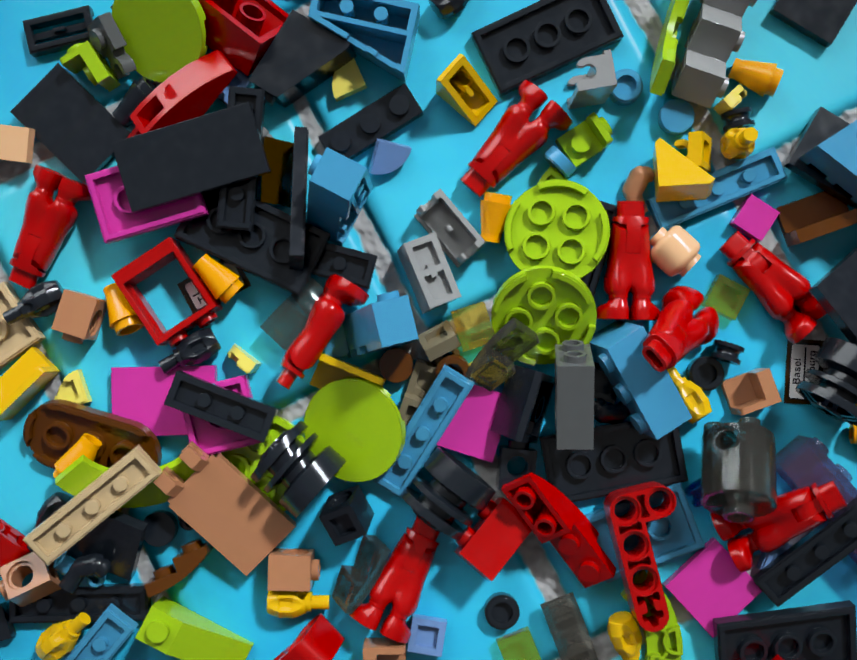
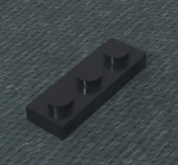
M406 83L318 136L325 150L328 147L352 160L376 144L377 138L384 140L423 116V111Z
M183 371L176 372L164 405L263 443L267 441L279 408Z

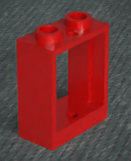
M168 237L111 275L157 346L170 345L171 348L176 347L185 337L189 336L187 332L196 326L204 328L218 318L216 313L223 309L220 302L216 301L198 273L192 268L194 263L180 242L172 237ZM177 259L207 305L167 331L137 287V284Z

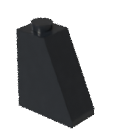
M292 9L248 81L255 89H264L267 92L266 104L273 106L276 102L286 108L333 76L335 71L353 58L355 59L357 55L350 42Z

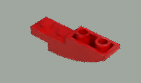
M219 50L189 63L156 87L132 112L129 117L136 127L127 138L203 116L238 72Z
M530 472L502 486L501 490L539 541L542 544L548 541L551 542L584 588L614 577L616 567L597 543L598 531L578 507L554 485Z

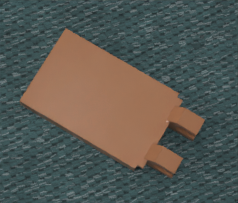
M191 441L181 451L179 458L195 472L184 481L172 469L166 466L153 483L166 495L170 496L167 499L170 503L168 506L247 576L296 527V522L221 453L216 457L213 454L209 457L207 453Z

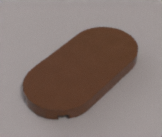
M61 399L47 401L30 413L24 424L23 436L27 447H31V450L34 452L33 456L38 462L53 469H56L54 464L84 433L91 434L102 442V446L94 462L110 468L138 444L158 466L161 464L162 450L159 440L147 426L140 422Z

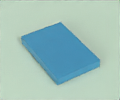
M681 482L664 485L671 489L676 496L677 505L672 514L665 518L646 522L657 565L705 547ZM656 491L650 496L649 504L652 508L660 506L663 502L662 491ZM623 500L616 504V516L627 514L630 509L629 501ZM604 508L585 514L586 518L599 533L597 543L616 567L614 577L605 581L610 583L620 579L621 574ZM633 534L625 539V550H632L638 545V535Z

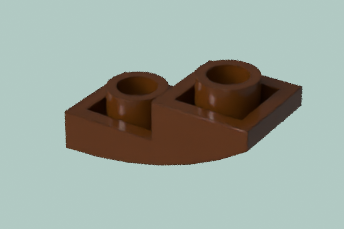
M201 538L182 545V552L172 559L174 566L169 564L153 571L154 577L144 584L148 598L169 589L184 579L204 561L214 547L208 542L202 544Z

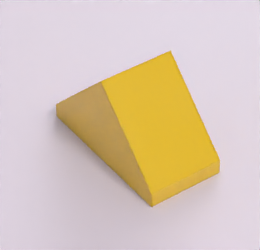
M459 53L436 79V94L474 126L498 102L463 54Z
M659 138L655 142L652 159L656 202L707 199L711 195L715 178L663 139Z

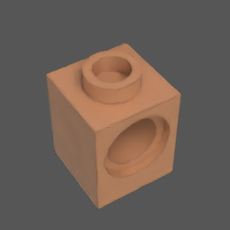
M64 289L51 329L62 332V339L77 344H83L84 340H97L107 309L106 300L78 291Z
M274 548L268 555L267 591L310 592L314 581H319L321 563L320 559H315V549Z
M31 552L1 566L0 574L2 580L0 581V592L4 599L24 607L62 589L59 587L61 581L57 570L53 568L54 561L47 566L34 552ZM33 573L31 582L22 587L24 578L28 574Z

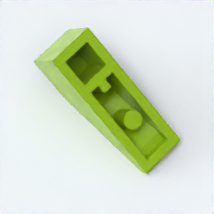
M162 596L151 606L135 637L137 640L166 655L182 660H246L254 644L165 596Z

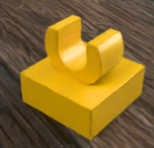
M689 132L688 140L679 139L674 142V146L678 149L687 148L686 157L704 171L711 172L712 138L705 132Z

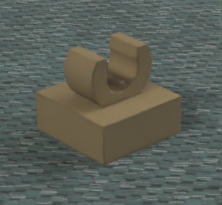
M447 320L418 335L430 362L434 360L436 365L441 360V356L450 351L452 354L460 355L458 347L461 344Z

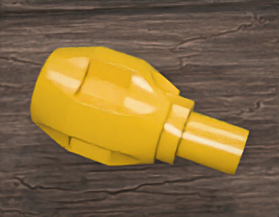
M753 127L729 129L720 139L721 153L729 160L748 157L755 149L758 131Z
M675 367L667 369L692 416L688 422L694 424L712 412L711 405L703 390L692 381L687 380L686 377L682 378Z
M268 591L267 613L278 618H296L307 612H312V609L329 610L330 595H313V592Z
M619 611L613 613L608 619L607 631L614 649L623 660H639L642 635L638 624L630 612Z
M81 612L74 619L54 623L41 633L36 643L35 651L37 656L42 660H58L65 657L74 649L82 630L91 623L90 616L85 612Z

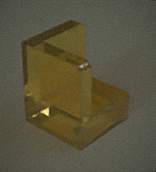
M484 302L450 312L462 352L497 341Z

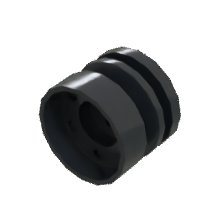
M829 337L825 339L815 356V361L826 371L807 369L805 377L810 382L800 381L795 389L800 396L809 401L820 412L836 420L845 421L857 426V345L842 339Z
M300 421L288 431L283 432L260 457V461L250 477L258 483L270 472L274 477L265 486L264 490L269 493L282 483L286 490L281 496L279 503L295 518L300 515L346 462L330 445L315 455L311 449L319 437L316 433H313L302 443L299 438L308 428L303 421Z
M437 446L424 463V467L433 479L429 482L421 477L414 476L412 482L422 493L420 494L412 488L406 487L401 496L413 509V512L428 526L459 541L465 533L454 520L456 519L467 526H471L473 520L463 508L468 504L482 511L496 491L465 464Z

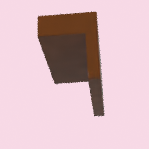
M826 191L776 208L780 212L777 220L787 247L857 223V208L849 211L847 204Z

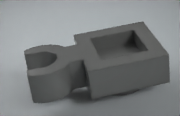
M110 12L97 16L87 26L91 44L101 53L103 59H109L111 70L117 80L129 76L130 72L137 70L133 59L124 49L127 43Z

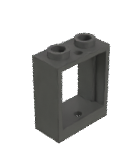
M566 340L562 344H555V434L557 450H594L595 366L590 344H584L580 340Z

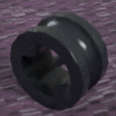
M752 107L738 108L721 114V120L726 121V126L723 127L724 133L731 128L755 126V121L750 119V114L753 113Z
M716 339L713 341L715 350L710 352L709 357L726 363L740 365L741 360H739L738 356L740 353H744L745 348Z

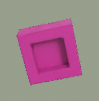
M750 194L745 198L729 225L747 237L754 238L756 242H761L780 212L753 194Z

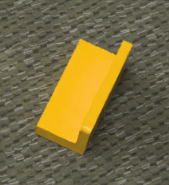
M31 347L0 377V421L12 419L60 372L37 347Z
M322 353L310 385L321 389L339 379L360 377L384 387L386 379L341 359Z

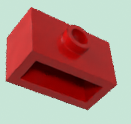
M496 498L495 501L491 499L482 511L479 510L477 515L480 519L473 528L467 526L464 529L465 534L459 541H455L459 546L454 552L489 581L494 580L532 531L515 507L505 498Z

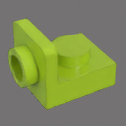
M89 41L71 46L66 54L59 59L61 64L74 74L83 70L94 86L100 84L111 92L121 85L114 76L107 61L103 59L101 53Z
M593 112L583 122L557 138L555 143L577 168L606 149L613 141L611 137L613 132L609 123L603 117L598 118L596 113Z

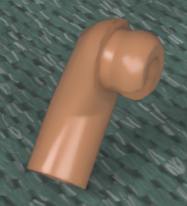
M637 166L630 171L622 188L626 201L645 202L642 194L648 183L654 180L652 168L649 166ZM645 203V213H646V212H648V208H647L646 203Z

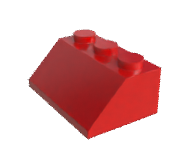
M198 0L206 16V20H204L206 45L214 51L219 50L237 70L247 76L254 72L289 16L288 13L271 0Z

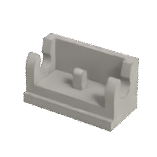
M611 49L604 50L601 55L585 57L578 61L576 68L590 66L587 74L574 76L567 82V86L576 85L573 95L566 100L568 110L606 102L617 86Z
M441 188L432 195L430 201L425 205H420L416 210L414 217L428 234L436 233L442 250L457 268L484 246L485 240Z
M435 232L404 243L397 250L422 314L462 297Z

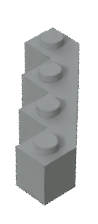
M700 0L702 5L684 46L686 48L684 58L681 64L677 66L671 95L707 108H711L716 97H723L729 84V78L726 77V62L732 51H739L745 38V32L742 31V16L747 7H753L757 0Z

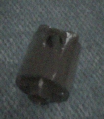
M742 417L738 422H708L704 424L701 442V504L703 508L711 513L723 516L728 522L738 524L749 523L755 517L770 514L777 508L776 440L774 433L762 427L760 420L755 417Z

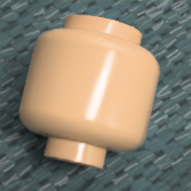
M678 225L673 226L668 231L662 227L650 240V244L653 246L650 251L651 261L671 277L677 274L683 277L702 257L698 254L701 248L700 243Z

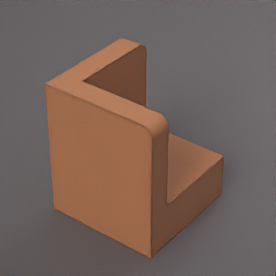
M756 368L723 380L721 383L730 412L734 415L743 416L782 402L770 368Z
M365 638L363 660H406V644L389 638Z

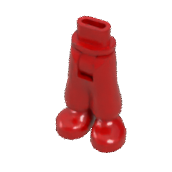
M524 80L518 88L521 97L520 102L507 108L493 132L478 150L472 161L467 164L470 169L460 179L480 198L490 187L494 189L497 186L496 183L499 184L520 163L543 146L548 139L551 128L565 131L573 123L562 107L553 100H550L540 115L530 122V116L544 105L548 97L542 89L528 80Z
M38 164L35 165L33 170L36 187L27 197L22 228L12 256L14 258H11L9 263L13 268L8 280L28 289L37 285L39 277H45L46 271L52 265L65 238L78 218V211L74 207L78 201L92 200L86 184L67 178V176ZM58 190V194H57L56 199H55V201H54L52 197H53L55 191Z
M617 201V216L612 217V222L615 223L612 224L608 262L604 276V291L609 295V300L607 303L596 308L597 319L657 320L660 310L650 300L651 295L655 291V278L650 254L649 217H645V202ZM629 291L633 295V302L630 307V310L628 307L627 300Z
M737 230L719 248L729 259L727 265L732 267L742 281L754 292L767 313L773 319L783 322L786 339L792 344L799 342L817 325L816 320L826 315L827 312L809 291L811 284L803 275L789 267L760 243H755L756 240L754 238L748 240ZM794 304L800 309L802 313H799L796 311V309H794Z
M336 274L330 275L325 283L323 293L315 301L304 328L285 352L280 364L284 369L276 382L290 389L297 377L303 379L305 376L303 371L314 366L331 338L344 322L345 313L341 308L342 304L352 307L361 306L366 303L369 295L349 280Z
M676 286L663 296L662 310L643 342L642 350L644 358L656 371L662 372L665 369L674 367L690 351L700 345L711 342L717 335L719 318L714 308L711 306L705 307L692 315L693 311L704 300L703 294L698 290L687 286Z
M832 480L821 486L814 482L811 486L799 488L775 497L746 503L736 513L717 509L710 512V516L720 538L723 541L728 540L727 546L736 568L743 573L751 569L753 553L760 550L761 552L769 553L778 549L793 538L827 521V517L829 519L833 518V512L847 507V504L837 485ZM743 529H753L748 534L736 536Z
M417 516L412 528L407 527L406 533L403 534L388 561L371 583L368 591L369 602L352 605L348 613L349 616L363 626L376 631L383 611L391 603L392 609L383 621L379 631L383 636L405 644L408 643L411 631L406 625V619L414 614L418 607L424 582L434 559L436 549L440 544L436 541L440 532L428 526Z

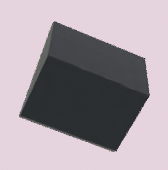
M510 364L491 431L521 443H537L555 385V377Z

